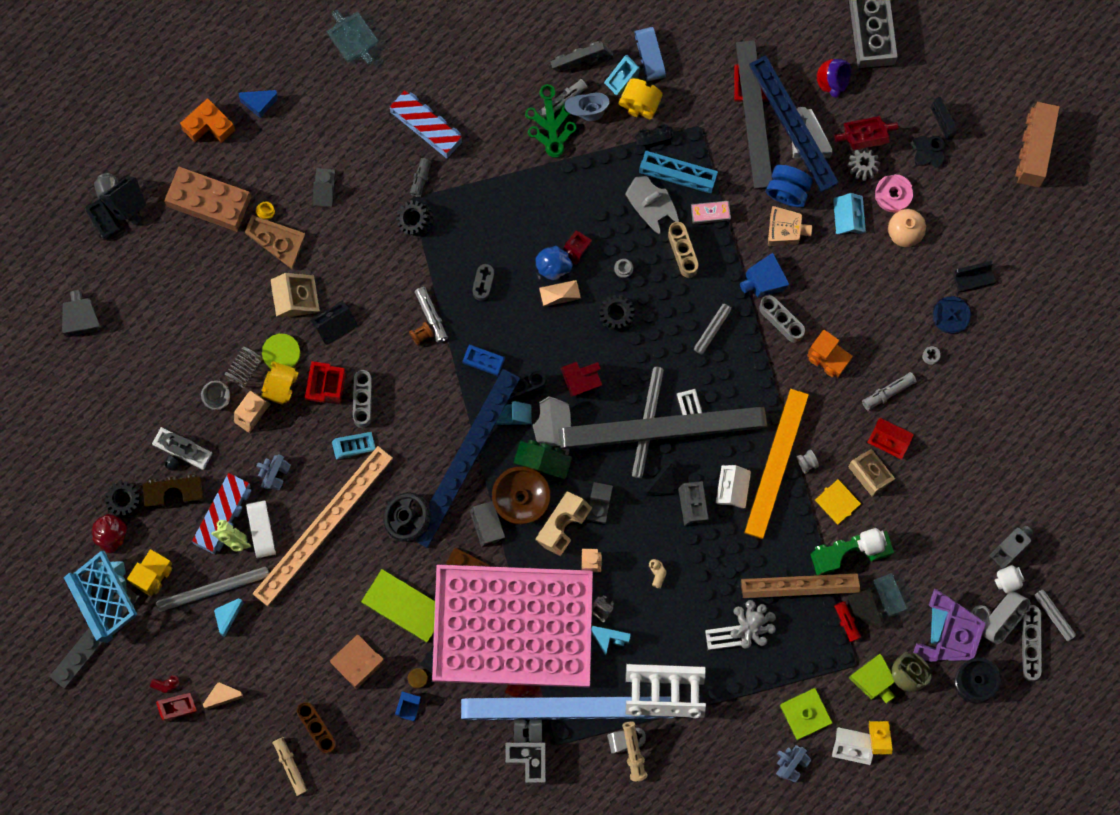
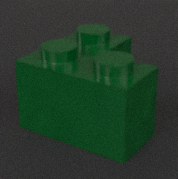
M529 440L528 443L520 441L514 459L515 464L566 479L572 457L565 455V450L559 448L552 450L553 446L541 443V446H539L540 443Z

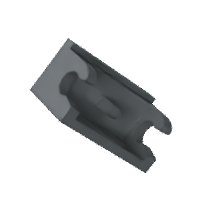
M703 482L684 483L678 489L684 526L695 522L700 524L708 520Z
M492 501L472 507L470 513L481 547L500 542L501 539L505 538Z

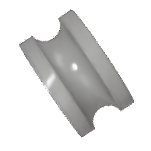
M934 346L927 347L922 356L924 362L929 365L936 364L940 358L939 349ZM927 352H935L934 356L936 359H928L929 355Z

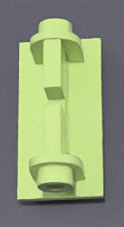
M219 520L217 531L211 532L214 537L236 552L251 547L247 543L246 535L236 528L233 529V526L226 520Z

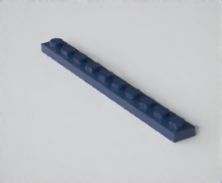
M505 369L500 373L429 503L431 520L428 528L420 538L414 540L415 542L426 548L429 547L521 379Z

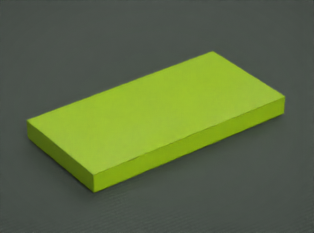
M381 569L361 603L428 643L434 633L435 601Z

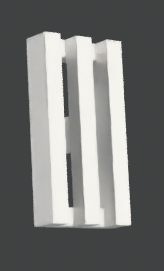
M695 389L677 393L682 415H687L682 399L683 396L686 398L690 414H694L689 397L690 394L693 395L697 412L702 413Z
M741 625L705 630L708 650L741 646V642L745 640L744 634L739 637L742 638V641L711 645V642L734 638L731 635L710 637V634L731 632L733 629L739 630Z

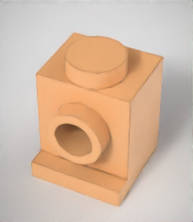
M582 549V570L601 572V552H598V549Z

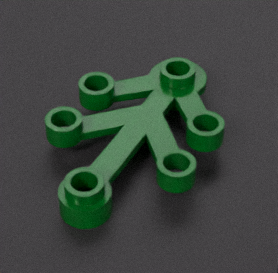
M546 84L541 87L539 95L544 99L547 120L541 117L534 108H528L525 111V117L529 120H534L549 132V139L541 134L536 126L530 127L527 134L530 138H536L545 145V151L550 157L557 158L563 154V143L576 130V125L573 122H568L564 126L562 134L557 138L556 130L570 113L564 110V104L562 111L554 119L552 98L555 95V89L552 85ZM548 90L550 95L545 96L543 91ZM528 111H533L534 116H528ZM567 125H572L573 131H569ZM535 129L537 134L531 135L530 130ZM553 145L557 146L558 148L556 152L552 151L551 149Z

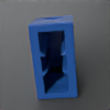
M773 253L750 267L746 272L747 280L740 283L744 293L753 290L757 297L784 291L789 286Z

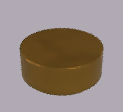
M416 668L410 671L408 674L410 686L419 689L426 685L428 678L424 670Z

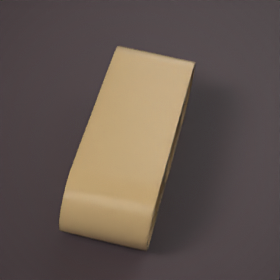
M674 222L669 227L668 238L681 274L686 278H692L697 273L698 261L685 225L681 222ZM674 229H678L682 232V234L676 236L672 233V231ZM686 247L688 252L681 253L678 248ZM686 264H692L694 266V269L689 271L686 270L684 266Z

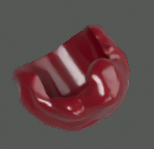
M106 514L99 517L93 523L92 540L95 545L99 546L106 553H113L117 550L118 546L123 544L127 526L119 517Z

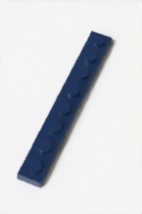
M765 55L750 63L751 71L820 192L823 193L838 185L835 175L767 56Z

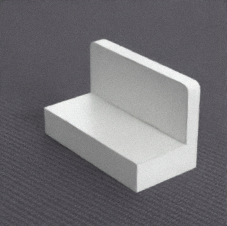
M737 465L722 466L716 503L745 508L751 471Z
M838 727L832 757L870 765L873 757L870 734Z

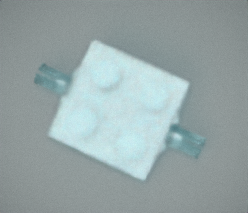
M338 10L332 12L337 23L326 32L346 62L349 63L356 57L362 56L366 63L370 64L374 59L368 51L379 42L360 14L356 12L349 17L343 18Z

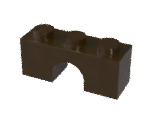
M197 474L186 475V478L182 479L168 477L166 481L151 479L147 480V483L142 484L144 504L147 510L166 507V496L172 491H179L183 494L185 505L205 502L202 478L200 476L197 477Z

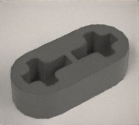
M483 264L477 270L473 285V296L479 301L486 300L490 295L494 279V270L491 265ZM485 269H487L488 273L491 275H487L486 280H483V274L481 272H484ZM481 284L484 285V291L486 292L482 296L476 291L480 290Z
M167 433L162 439V444L166 450L185 459H193L198 453L194 442L175 433ZM172 438H174V441L179 445L176 446L172 444L169 447L167 440H171ZM191 445L193 452H189L187 455L186 451L181 447L188 448Z

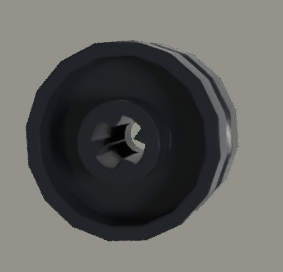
M984 658L968 660L960 666L954 678L955 690L959 697L973 704L983 703L994 696L1001 682L1000 672L996 665ZM979 678L980 682L976 683L975 679Z

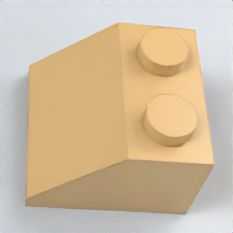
M284 273L271 279L276 316L293 317L320 312L314 275Z

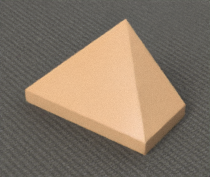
M577 280L539 288L543 307L581 299Z
M217 683L203 703L205 710L241 699L243 694L222 683Z

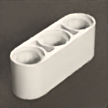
M266 500L246 504L256 558L276 555Z

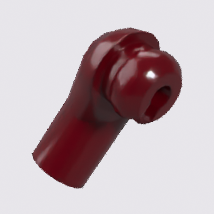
M171 675L169 679L163 682L153 678L150 687L163 693H168L178 687L179 678L176 675Z

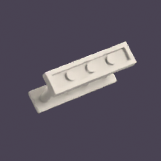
M627 664L626 682H632V701L626 700L625 715L704 718L706 703H699V684L704 685L705 667ZM640 682L652 683V701H640ZM660 683H671V702H659ZM679 684H691V703L679 702Z

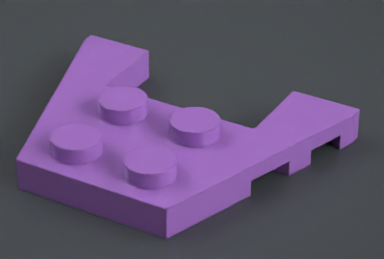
M934 588L929 606L948 612L936 648L916 643L913 653L918 654L925 661H956L974 658L985 622Z

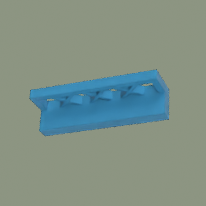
M645 151L639 169L641 174L707 193H712L718 171L649 151ZM647 158L656 159L659 165L646 162ZM668 163L674 164L677 170L663 166ZM686 168L692 169L695 175H691L681 171ZM705 173L713 175L712 180L701 178L699 176Z

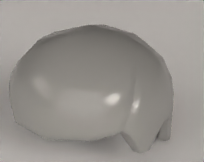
M210 381L204 385L201 399L204 405L211 410H221L229 404L230 390L221 381Z

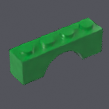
M883 532L887 542L885 550L872 556L866 555L865 551H860L857 542L861 540L860 535L852 537L851 541L848 542L839 540L834 542L833 546L827 547L825 544L815 547V551L810 555L817 576L836 572L840 568L842 556L847 552L856 551L863 553L871 562L890 557L894 551L888 532Z

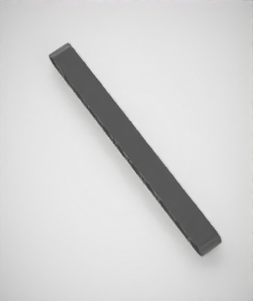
M765 407L565 427L558 429L560 449H574L761 429L767 427Z

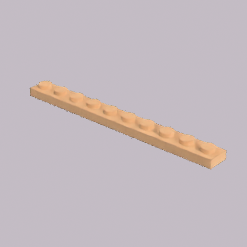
M377 446L253 592V595L268 607L390 464L393 458Z

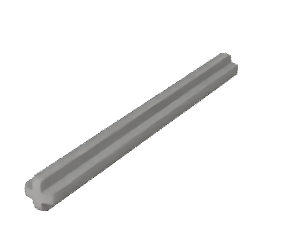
M653 368L643 419H650L655 416L663 368ZM649 441L638 442L632 476L635 478H642Z
M262 567L158 600L156 602L157 608L160 612L265 579L269 575L268 568Z

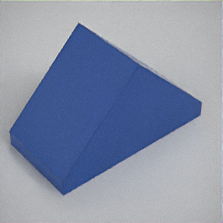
M276 90L239 93V99L242 104L261 118L278 100Z

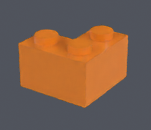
M208 98L180 122L182 130L194 142L209 130L222 143L235 131L233 123Z
M823 330L810 347L807 356L812 364L822 366L826 374L838 378L853 356L838 346L839 340Z

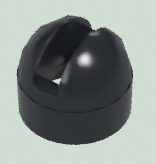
M171 454L165 460V467L170 471L178 469L182 464Z

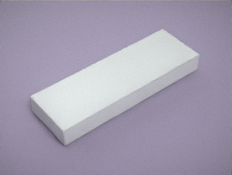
M162 427L160 428L152 443L153 446L202 470L205 469L213 454L212 452L196 445L198 453L193 459H185L169 452L164 448L162 439L164 435L172 432ZM172 438L171 440H167L169 447L172 444L176 446L179 445L174 441V438ZM191 445L188 448L181 447L186 451L187 455L189 452H193Z

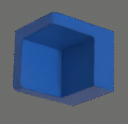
M402 692L395 716L415 721L421 697Z

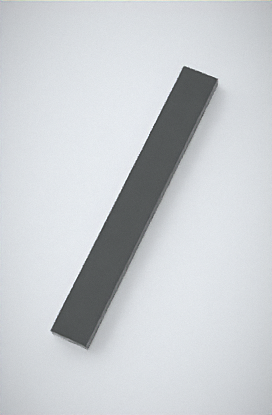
M755 40L736 42L754 189L767 188L769 181L772 180L761 86L749 67L750 63L757 60Z

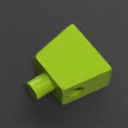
M881 654L877 655L849 677L871 700L880 695L883 701L888 703L895 697L888 688L894 683V680Z

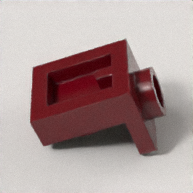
M576 230L566 242L563 250L569 254L568 258L572 263L577 265L592 240Z

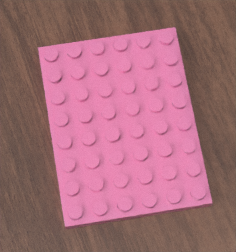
M437 565L432 682L590 687L593 571Z

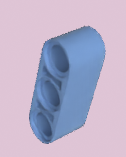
M649 27L634 31L635 39L638 40L639 54L643 59L641 62L645 75L647 74V82L666 78L654 28Z

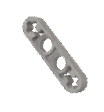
M1030 605L1027 613L1030 609H1033V613H1036V616L1033 617V623L1037 622V625H1026V622H1030V616L1027 614L1023 616L1022 666L1024 678L1028 681H1035L1041 676L1042 672L1041 612L1037 606ZM1033 628L1037 632L1036 638L1030 639L1026 634L1027 629ZM1028 648H1034L1037 651L1035 658L1028 657L1026 653ZM1026 661H1037V664H1033V670L1037 671V674L1033 677L1027 673L1031 668V663L1027 664Z

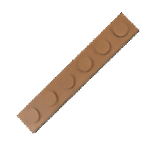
M858 574L741 579L743 598L860 592Z

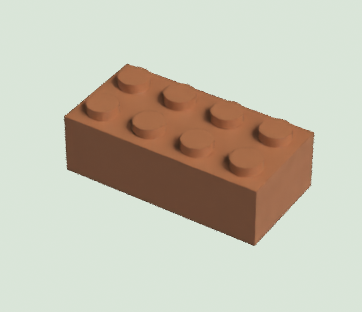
M1037 102L1035 107H1031L1030 113H1028L1026 118L1028 126L1026 131H1024L1022 139L1024 145L1019 154V159L1022 160L1019 166H1017L1015 174L1018 177L1017 183L1039 188L1044 181L1060 106Z
M178 166L164 201L169 208L237 232L251 196L249 191Z

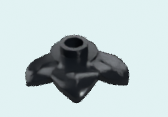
M919 136L911 141L910 146L917 150L914 160L915 165L924 166L931 163L934 168H938L943 163L945 142L941 137L932 136L928 138ZM937 143L939 147L933 148L932 144Z

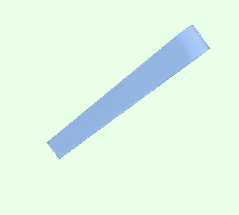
M632 697L461 699L462 720L675 718V716L625 715L626 700L632 701ZM640 697V701H652V697ZM660 697L659 702H671V697Z

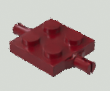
M880 116L843 123L845 133L835 134L834 137L836 142L847 140L853 150H861L867 147L890 143L888 132L899 130L897 122L885 124Z

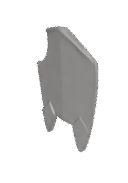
M647 176L635 177L625 195L645 222L658 234H660L658 220L666 215L673 221L679 222L677 212L667 190L653 185Z
M549 396L539 402L540 416L537 422L533 424L536 441L540 443L539 446H541V443L550 446H560L558 429L571 427L569 404ZM562 449L566 451L565 455L569 454V449Z

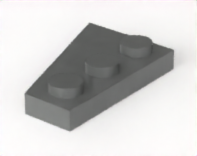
M597 41L591 43L587 48L575 49L571 54L559 55L550 62L552 68L556 72L579 67L582 65L581 62L584 61L586 63L598 62L599 57L607 55L609 59L614 56L609 47L603 42Z

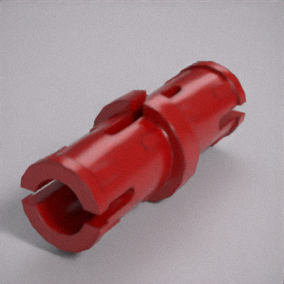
M846 601L834 605L841 620L840 625L844 627L849 641L859 639L861 635L854 623L855 618L851 616Z

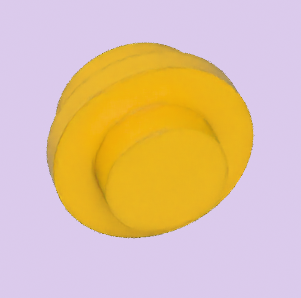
M262 202L256 207V214L258 217L268 220L273 218L275 210L271 203Z

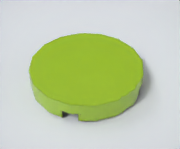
M276 334L268 338L264 343L262 356L270 369H272L270 366L272 361L293 368L300 359V348L293 337L287 334Z

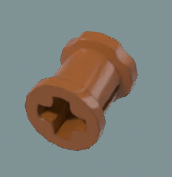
M426 322L418 329L409 331L417 346L425 339L434 337Z

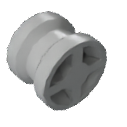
M812 450L807 451L805 455L797 456L798 463L804 473L809 472L811 468L816 469L819 467L817 458Z

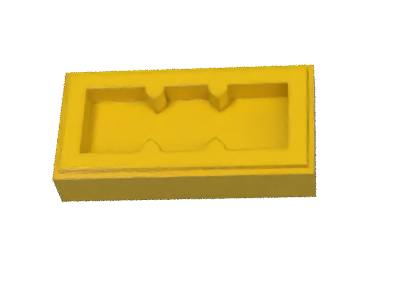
M869 721L872 754H892L889 721Z

